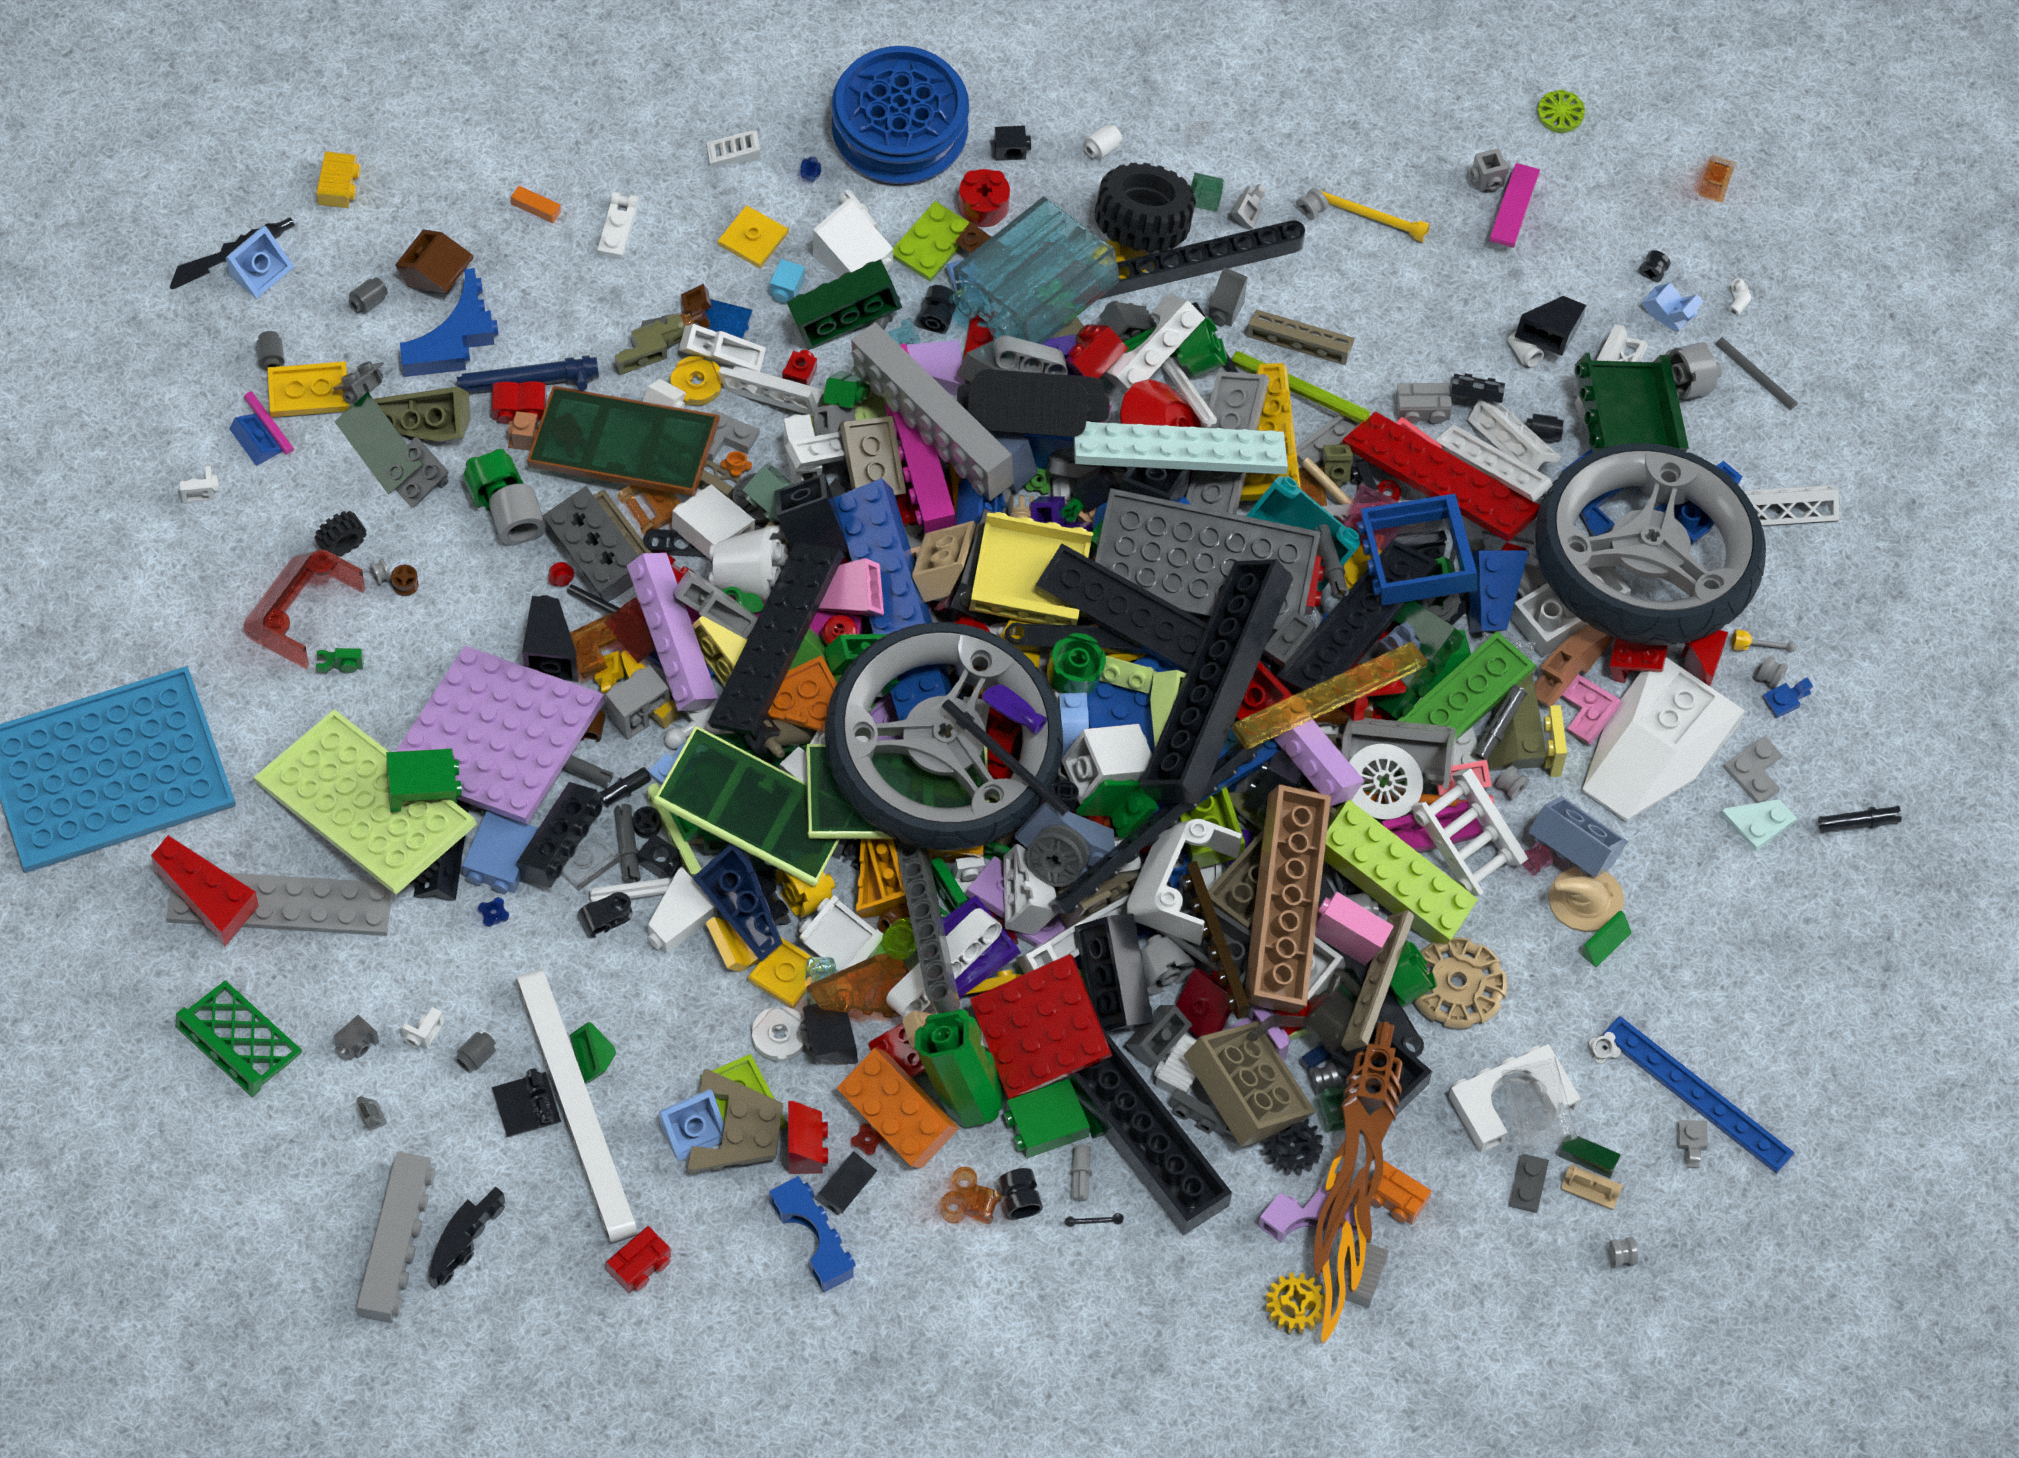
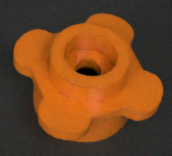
M733 451L728 453L726 460L721 461L720 466L730 471L732 476L739 477L745 470H751L752 463L747 461V456L743 452Z

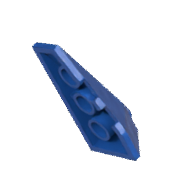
M1724 460L1716 465L1739 485L1743 476ZM1690 501L1683 504H1674V518L1686 529L1691 544L1711 531L1715 523L1698 506ZM1661 503L1655 510L1665 513L1668 504Z

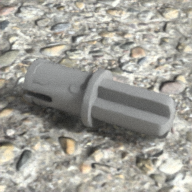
M1076 1145L1073 1148V1168L1070 1170V1175L1073 1176L1072 1197L1076 1201H1085L1089 1198V1177L1092 1176V1170L1090 1169L1091 1147L1088 1145Z

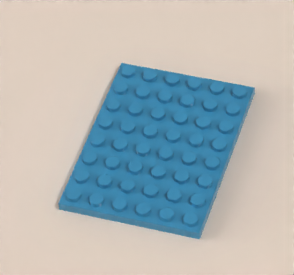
M188 666L0 724V799L25 873L236 806Z

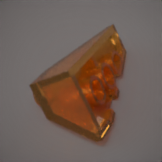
M893 951L873 956L809 984L806 989L820 1008L824 1010L848 1013L851 1009L862 1010L863 1015L871 1016L873 1012L882 1013L883 1017L894 1018L901 1015L887 1004L888 993L910 971L903 963L902 958Z

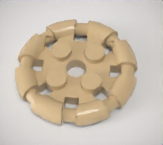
M1453 937L1445 945L1433 942L1420 951L1427 961L1426 967L1433 968L1432 972L1437 981V987L1431 990V994L1423 995L1414 1002L1418 1010L1432 1022L1437 1020L1444 1023V1027L1467 1029L1471 1028L1472 1024L1487 1022L1501 1008L1500 1002L1506 998L1507 977L1505 971L1501 970V961L1488 947L1483 944L1480 946L1474 944L1468 938ZM1448 951L1451 957L1444 959L1441 953ZM1466 952L1475 955V958L1466 956ZM1482 970H1490L1491 974L1484 976ZM1461 977L1465 980L1466 984L1461 987L1454 986L1451 983V978ZM1484 990L1491 993L1490 998L1483 995ZM1442 1004L1451 1008L1449 1013L1440 1010ZM1473 1006L1476 1012L1468 1014L1466 1009Z

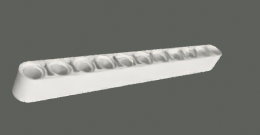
M542 968L517 976L518 988H521L522 999L527 1012L530 1013L531 1024L535 1035L538 1036L543 1058L547 1061V1069L552 1083L556 1086L558 1100L561 1108H564L565 1119L570 1133H573L577 1153L582 1158V1167L587 1181H590L592 1195L596 1206H599L600 1217L605 1231H608L609 1242L611 1244L635 1236L638 1232L545 972Z

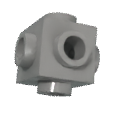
M1499 148L1475 154L1473 167L1470 168V175L1474 183L1477 182L1480 191L1495 190L1504 186L1506 175L1509 174V168Z

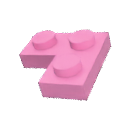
M1579 674L1562 694L1565 700L1581 709L1567 728L1568 731L1589 745L1594 742L1622 704L1619 698Z

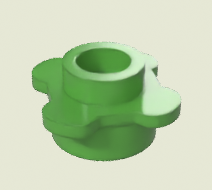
M1037 467L1038 473L1025 484V487L1029 491L1040 490L1046 494L1051 490L1050 483L1054 474L1049 472V468L1039 469ZM1038 477L1042 478L1041 482L1037 481Z

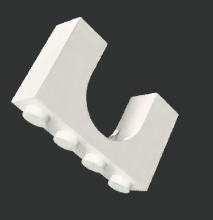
M1168 293L1152 310L1151 313L1160 321L1154 332L1136 349L1124 353L1104 373L1116 387L1128 391L1135 382L1149 379L1205 319L1188 300Z
M1549 1044L1541 1048L1540 1046H1534L1526 1051L1525 1055L1518 1058L1510 1057L1494 1069L1490 1067L1485 1068L1476 1077L1469 1080L1466 1078L1461 1079L1452 1085L1449 1094L1452 1105L1480 1153L1504 1143L1508 1132L1491 1102V1095L1498 1087L1507 1083H1521L1531 1087L1538 1093L1553 1120L1577 1110L1581 1101L1580 1096Z

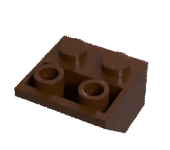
M423 229L395 266L407 287L447 293L474 257L469 251L443 232Z

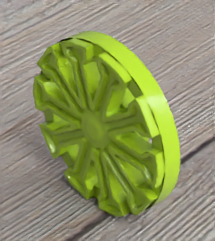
M1560 89L1554 92L1550 91L1541 98L1537 115L1540 122L1547 129L1558 133H1566L1577 129L1582 124L1585 107L1579 96ZM1556 121L1559 122L1558 126L1554 125ZM1567 121L1570 126H1566L1564 122Z

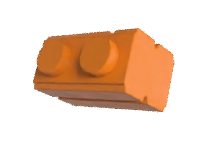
M1383 1161L1382 1181L1371 1204L1378 1208L1383 1206L1391 1211L1392 1217L1401 1223L1406 1221L1412 1225L1430 1200L1432 1190L1388 1162ZM1373 1177L1368 1182V1193L1372 1184Z

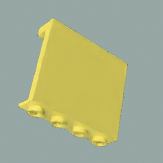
M987 512L969 610L1039 624L1077 625L1079 609L1065 607L1035 590V585L1062 543L1089 557L1093 532H1088L1080 527H1062L1054 522H1035L1028 517H1009L1002 512Z

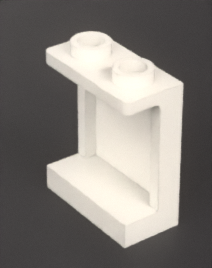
M834 895L831 899L826 897L818 906L817 911L819 914L814 920L808 919L800 928L799 932L802 934L799 938L804 945L852 981L886 941V936L878 929L872 928L839 901L837 896Z

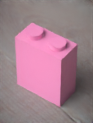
M1336 892L1330 899L1326 897L1320 907L1318 906L1315 936L1365 966L1382 949L1394 926L1339 892Z

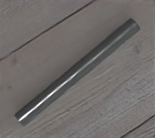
M1723 337L1716 342L1717 347L1787 408L1792 410L1798 405V402Z

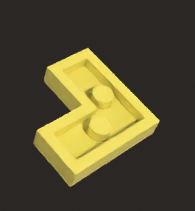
M1553 705L1549 708L1548 716H1544L1543 719L1544 731L1549 732L1550 740H1547L1544 768H1549L1550 777H1561L1567 756L1561 705Z

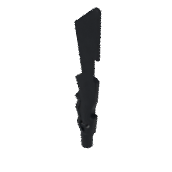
M289 217L281 222L267 223L264 226L267 227L274 239H276L284 231L294 227L295 224L292 218ZM251 229L246 235H240L235 242L223 243L221 251L178 265L171 281L170 289H176L210 273L209 268L226 262V257L259 229Z

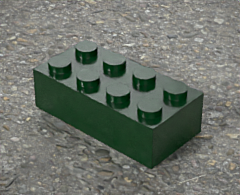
M881 259L868 262L862 268L844 273L840 278L829 283H823L816 289L805 294H799L786 302L808 350L819 347L902 308L894 285Z

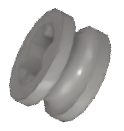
M383 558L379 560L378 564L370 563L372 573L378 585H381L384 580L391 581L389 569Z

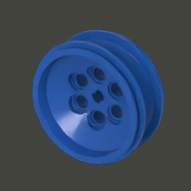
M889 46L873 50L855 60L843 72L836 83L832 96L833 139L843 159L856 171L871 179L889 184H912L930 179L950 167L959 157L966 144L969 115V98L966 87L958 73L945 60L927 50L911 46Z

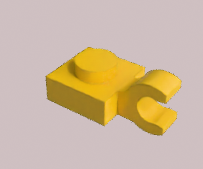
M619 651L594 659L595 681L601 685L602 693L608 692L613 685L617 684L616 680L623 678V660Z

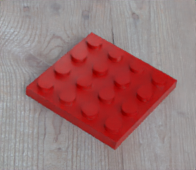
M1071 954L970 999L989 1050L995 1059L996 1068L1009 1100L1035 1091L1112 1056L1074 957Z

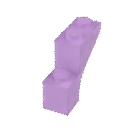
M1322 1185L1304 1208H1301L1300 1203L1291 1196L1286 1197L1280 1192L1260 1216L1258 1227L1280 1243L1288 1234L1298 1228H1317L1322 1207L1329 1193H1326V1186ZM1351 1205L1345 1219L1351 1225L1353 1234H1358L1354 1218V1205ZM1332 1207L1330 1208L1329 1213L1326 1217L1323 1229L1327 1228Z

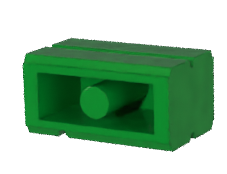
M839 371L826 379L823 400L824 403L839 404L842 407L852 408L862 403L864 399H868L871 387L864 378L860 379L856 374L852 375L849 372Z

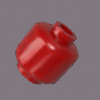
M836 615L829 618L822 630L826 647L840 634H858L854 621L844 615Z

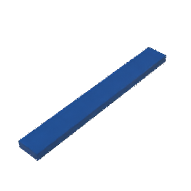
M1619 1016L1603 1033L1602 1036L1606 1032L1613 1033L1616 1046L1620 1048L1625 1056L1777 1174L1794 1155V1151L1623 1017Z

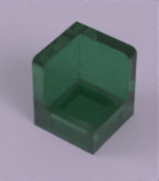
M1195 172L1191 184L1196 197L1195 207L1217 212L1223 193L1224 179Z

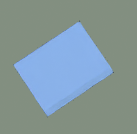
M262 226L226 257L229 276L256 299L294 268L266 226Z
M711 1089L659 1111L660 1126L678 1162L690 1157L691 1146L710 1148L722 1143L725 1125Z

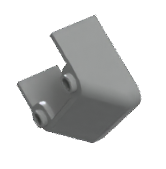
M1349 718L1343 734L1342 755L1350 762L1358 751L1374 744L1394 745L1403 749L1414 758L1421 773L1424 774L1426 779H1429V783L1443 785V789H1449L1456 729L1443 725L1372 718L1353 721ZM1379 762L1381 769L1384 770L1385 762ZM1374 764L1369 765L1372 769H1375ZM1389 764L1388 770L1393 771L1396 767Z

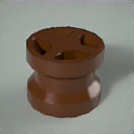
M406 564L394 568L391 573L394 592L404 597L414 594L419 587L415 568Z

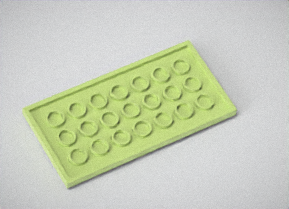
M334 709L254 776L257 785L396 895L473 829L477 823L474 817L451 801V799L402 801L401 812H390L386 774V752L389 751Z

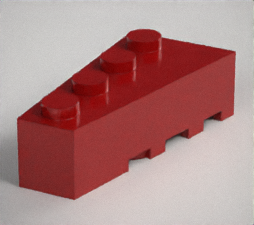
M169 835L151 854L154 870L176 894L180 895L186 902V905L201 918L204 925L218 937L224 947L259 907L256 891Z

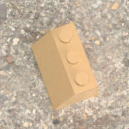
M974 521L925 533L912 574L924 602L931 600L940 601L951 593L965 564L976 526Z

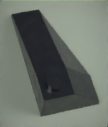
M984 508L973 533L964 567L947 598L944 608L965 617H972L976 621L991 626L996 622L997 615L969 610L987 512L994 513Z

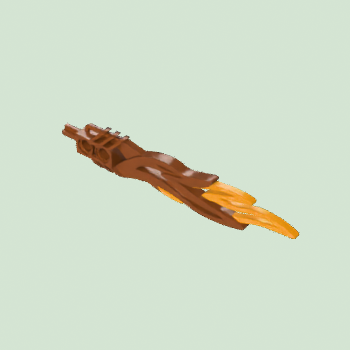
M1378 1022L1374 1044L1368 1043L1366 1051H1360L1356 1054L1353 1071L1346 1079V1085L1349 1086L1345 1089L1343 1098L1347 1097V1099L1341 1104L1340 1109L1343 1111L1345 1141L1340 1146L1327 1177L1325 1190L1329 1195L1318 1219L1314 1243L1315 1277L1319 1278L1322 1273L1325 1286V1310L1321 1334L1322 1344L1326 1343L1334 1332L1344 1307L1346 1296L1344 1264L1347 1250L1349 1248L1351 1260V1291L1355 1292L1363 1273L1366 1242L1371 1243L1372 1240L1370 1206L1382 1181V1142L1392 1122L1396 1121L1397 1115L1394 1106L1398 1108L1399 1100L1397 1094L1401 1095L1402 1091L1399 1083L1402 1061L1395 1057V1048H1390L1395 1026L1389 1024V1022ZM1363 1056L1365 1057L1364 1064L1359 1067L1361 1057ZM1380 1059L1383 1060L1386 1065L1381 1068H1377L1373 1066L1371 1062L1373 1060ZM1393 1062L1397 1063L1395 1074L1392 1071ZM1375 1085L1380 1088V1091L1372 1094L1366 1088ZM1363 1106L1377 1108V1110L1369 1116ZM1362 1134L1366 1148L1365 1169L1364 1167L1361 1168L1350 1189L1358 1156L1359 1135ZM1344 1157L1341 1171L1335 1174L1338 1165ZM1374 1160L1375 1171L1368 1193V1176ZM1354 1199V1218L1360 1251L1359 1266L1356 1264L1352 1227L1345 1219ZM1332 1207V1211L1325 1232L1324 1241L1322 1244V1232L1324 1223L1329 1213V1210ZM1342 1226V1237L1337 1262L1339 1300L1337 1309L1331 1319L1332 1281L1329 1258L1335 1238Z

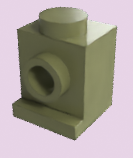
M1323 445L1321 470L1338 487L1342 486L1343 482H1350L1353 454L1349 445Z

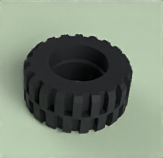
M1136 162L1130 163L1128 166L1123 164L1115 169L1113 168L1101 180L1094 211L1095 221L1102 233L1107 234L1108 239L1113 242L1117 241L1122 247L1126 248L1128 246L1135 251L1146 250V252H1154L1159 250L1162 252L1168 250L1169 247L1172 249L1178 246L1187 238L1194 214L1196 197L1187 181L1183 177H1178L1177 173L1172 170H1165L1164 167L1159 165L1157 167L1151 166V163L1137 164Z

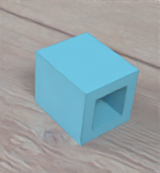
M781 259L770 281V296L781 303H786L797 296L805 281V266Z

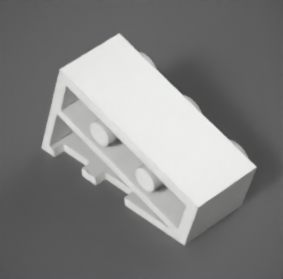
M1016 844L1004 855L1005 929L1035 935L1058 914L1054 913L1048 905L1056 897L1054 886L1038 879L1029 868L1027 861L1028 848Z

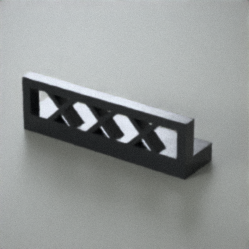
M457 799V805L469 813L470 804ZM465 836L440 856L442 858L441 863H436V866L439 867L438 870L431 872L433 876L431 877L430 887L425 888V883L419 882V885H415L413 897L423 899L436 895L446 901L456 900Z

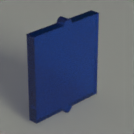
M710 299L712 308L705 311L710 327L706 329L714 332L722 331L743 339L745 331L749 330L748 323L753 310Z

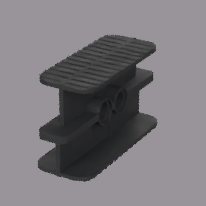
M984 369L975 376L971 384H963L957 389V402L986 430L1075 437L1085 430L1086 421L1101 423L1109 417L1110 399L1104 395L1103 383L1095 377Z

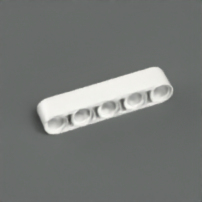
M981 908L973 910L946 936L955 979L1001 933V924ZM920 962L891 989L886 999L887 1004L903 1018L912 1011L922 1012L930 1004L925 992Z

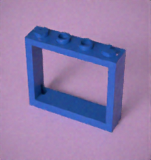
M1455 494L1361 509V522H1357L1359 536L1364 535L1365 540H1362L1363 552L1365 556L1369 555L1370 557L1367 560L1368 572L1370 576L1374 575L1375 580H1372L1375 596H1380L1382 606L1477 590V571ZM1447 519L1461 571L1386 583L1373 530Z

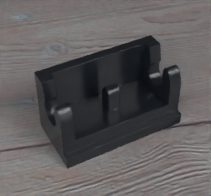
M853 1151L818 1193L815 1200L836 1215L839 1213L843 1214L878 1170Z

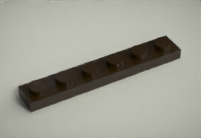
M1197 861L1187 863L1185 875H1182L1183 885L1186 891L1190 890L1192 899L1190 901L1193 913L1195 915L1199 914L1200 919L1205 921L1203 939H1208L1210 960L1212 963L1216 962L1219 969L1216 971L1217 979L1221 987L1225 986L1227 1007L1229 1011H1234L1236 1019L1247 1017L1249 1003Z

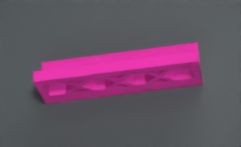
M1466 801L1458 803L1457 807L1446 806L1435 817L1444 829L1468 811L1470 804ZM1414 814L1381 822L1384 827L1417 852L1437 848L1426 829L1416 821ZM1475 818L1450 837L1451 842L1456 844L1468 841L1482 834L1483 830L1478 819Z

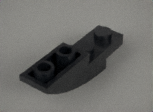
M496 1186L477 1206L467 1199L449 1221L440 1237L431 1263L429 1277L431 1286L434 1289L440 1284L446 1285L454 1276V1270L460 1264L465 1265L472 1259L475 1249L471 1237L475 1239L480 1236L485 1229L484 1224L491 1217L495 1219L503 1212L505 1208L504 1193Z

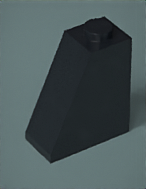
M1561 296L1522 314L1515 338L1563 356L1581 324L1587 305Z

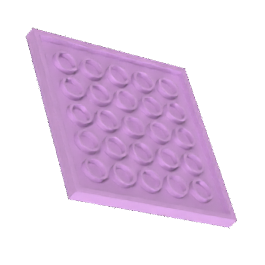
M464 646L395 752L452 748L453 759L459 760V776H455L456 781L461 780L462 797H457V799L528 824L605 702V696L603 693Z

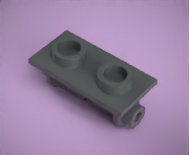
M371 361L360 364L357 366L358 371L343 376L341 378L342 382L333 389H342L344 393L343 398L346 402H356L366 392H370L382 383L383 374L378 368L384 365V363L372 364Z

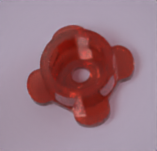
M868 1123L862 1124L859 1133L851 1138L852 1145L858 1147L867 1155H873L879 1143L884 1141L882 1135L873 1130ZM869 1137L871 1140L866 1141L865 1138Z

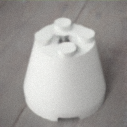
M782 526L764 527L719 541L716 545H711L710 558L713 561V571L709 575L710 583L721 591L727 587H737L743 593H754L763 602H766L791 552L785 539L787 538Z

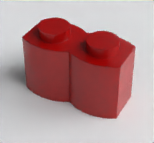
M494 383L492 395L493 420L509 424L510 421L514 420L517 411L537 414L538 422L541 421L547 400L545 383Z

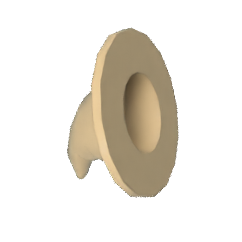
M1578 866L1560 873L1552 882L1548 898L1551 911L1557 920L1568 928L1581 932L1599 931L1618 911L1622 910L1624 904L1622 887L1615 877L1606 871L1597 877H1590L1583 874L1578 869Z

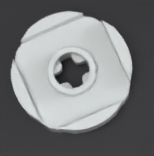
M789 1007L764 1010L753 1023L752 1041L755 1049L763 1057L778 1062H786L796 1057L805 1047L800 1035V1024L804 1018L797 1011ZM774 1030H785V1038H775Z

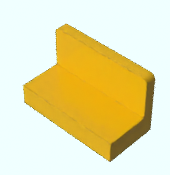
M713 917L706 922L728 969L741 972L759 961L758 957L727 920Z

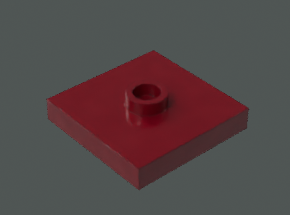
M1194 968L1176 1004L1177 1008L1192 1023L1189 1030L1199 1038L1222 1031L1232 1010L1229 1011L1226 1004L1225 995L1227 992L1225 987H1221L1216 980L1200 968Z

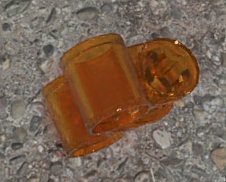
M966 1166L959 1167L952 1176V1191L947 1192L942 1198V1217L945 1221L952 1224L963 1221L966 1215L981 1223L991 1224L994 1219L992 1214L996 1205L1001 1202L1002 1195L996 1190L977 1185V1173L972 1168ZM967 1180L971 1185L963 1187L958 1182ZM956 1204L960 1206L961 1209H959L958 1211H951L947 1207L949 1205Z

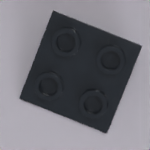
M532 1068L526 1072L527 1076L525 1078L492 1087L507 1137L561 1122L546 1072L541 1073L536 1068Z

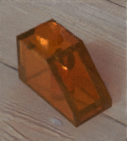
M1712 155L1702 181L1699 196L1723 203L1737 162Z

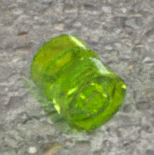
M910 918L895 920L882 936L883 950L893 959H906L917 949Z

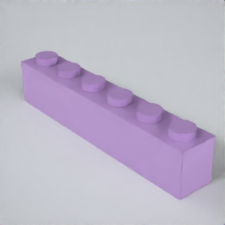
M643 553L629 563L627 568L677 710H702L718 699L686 606L684 602L675 597L674 590L678 584L667 553Z

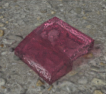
M1361 483L1351 501L1343 525L1358 533L1357 522H1361L1362 508L1399 502ZM1399 526L1373 530L1378 549L1383 551L1392 539L1395 540ZM1364 535L1359 536V539L1365 540Z

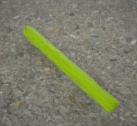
M1236 351L1231 359L1236 367L1252 374H1257L1259 364H1267L1240 351ZM1288 373L1289 391L1359 423L1366 422L1370 417L1368 409Z

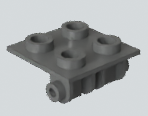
M417 436L408 444L409 448L406 450V457L410 461L419 460L422 465L395 488L411 508L417 506L435 486L439 485L442 488L449 482L447 479L449 471ZM410 450L415 454V458H410ZM394 464L389 467L388 476L390 479L397 480L402 476L403 470L400 465ZM398 467L400 470L399 475L392 477L391 470Z

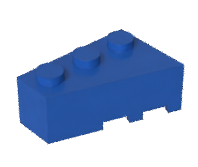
M966 478L959 482L956 525L974 521L977 526L984 508L994 513H1003L1002 510L1006 507L1003 493L989 501L983 494H977Z
M1476 551L1472 553L1477 571V590L1470 591L1469 595L1471 633H1496L1497 631L1507 630L1529 551Z

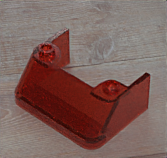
M326 550L302 553L292 557L244 622V632L249 639L304 669L309 667L306 646L285 635L290 628V619L286 612L313 575L324 576L328 574L361 593L365 591L362 569Z

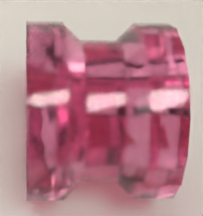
M1538 842L1532 844L1530 850H1524L1528 860L1522 864L1531 875H1537L1542 867H1548L1553 864V857L1548 848Z

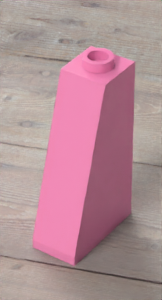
M863 558L839 565L818 610L849 615L883 616L880 564Z

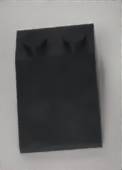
M1283 749L1276 752L1270 762L1264 760L1257 773L1260 778L1258 781L1253 778L1246 791L1250 795L1246 806L1255 811H1258L1260 804L1265 799H1268V794L1279 784L1295 788L1302 771Z

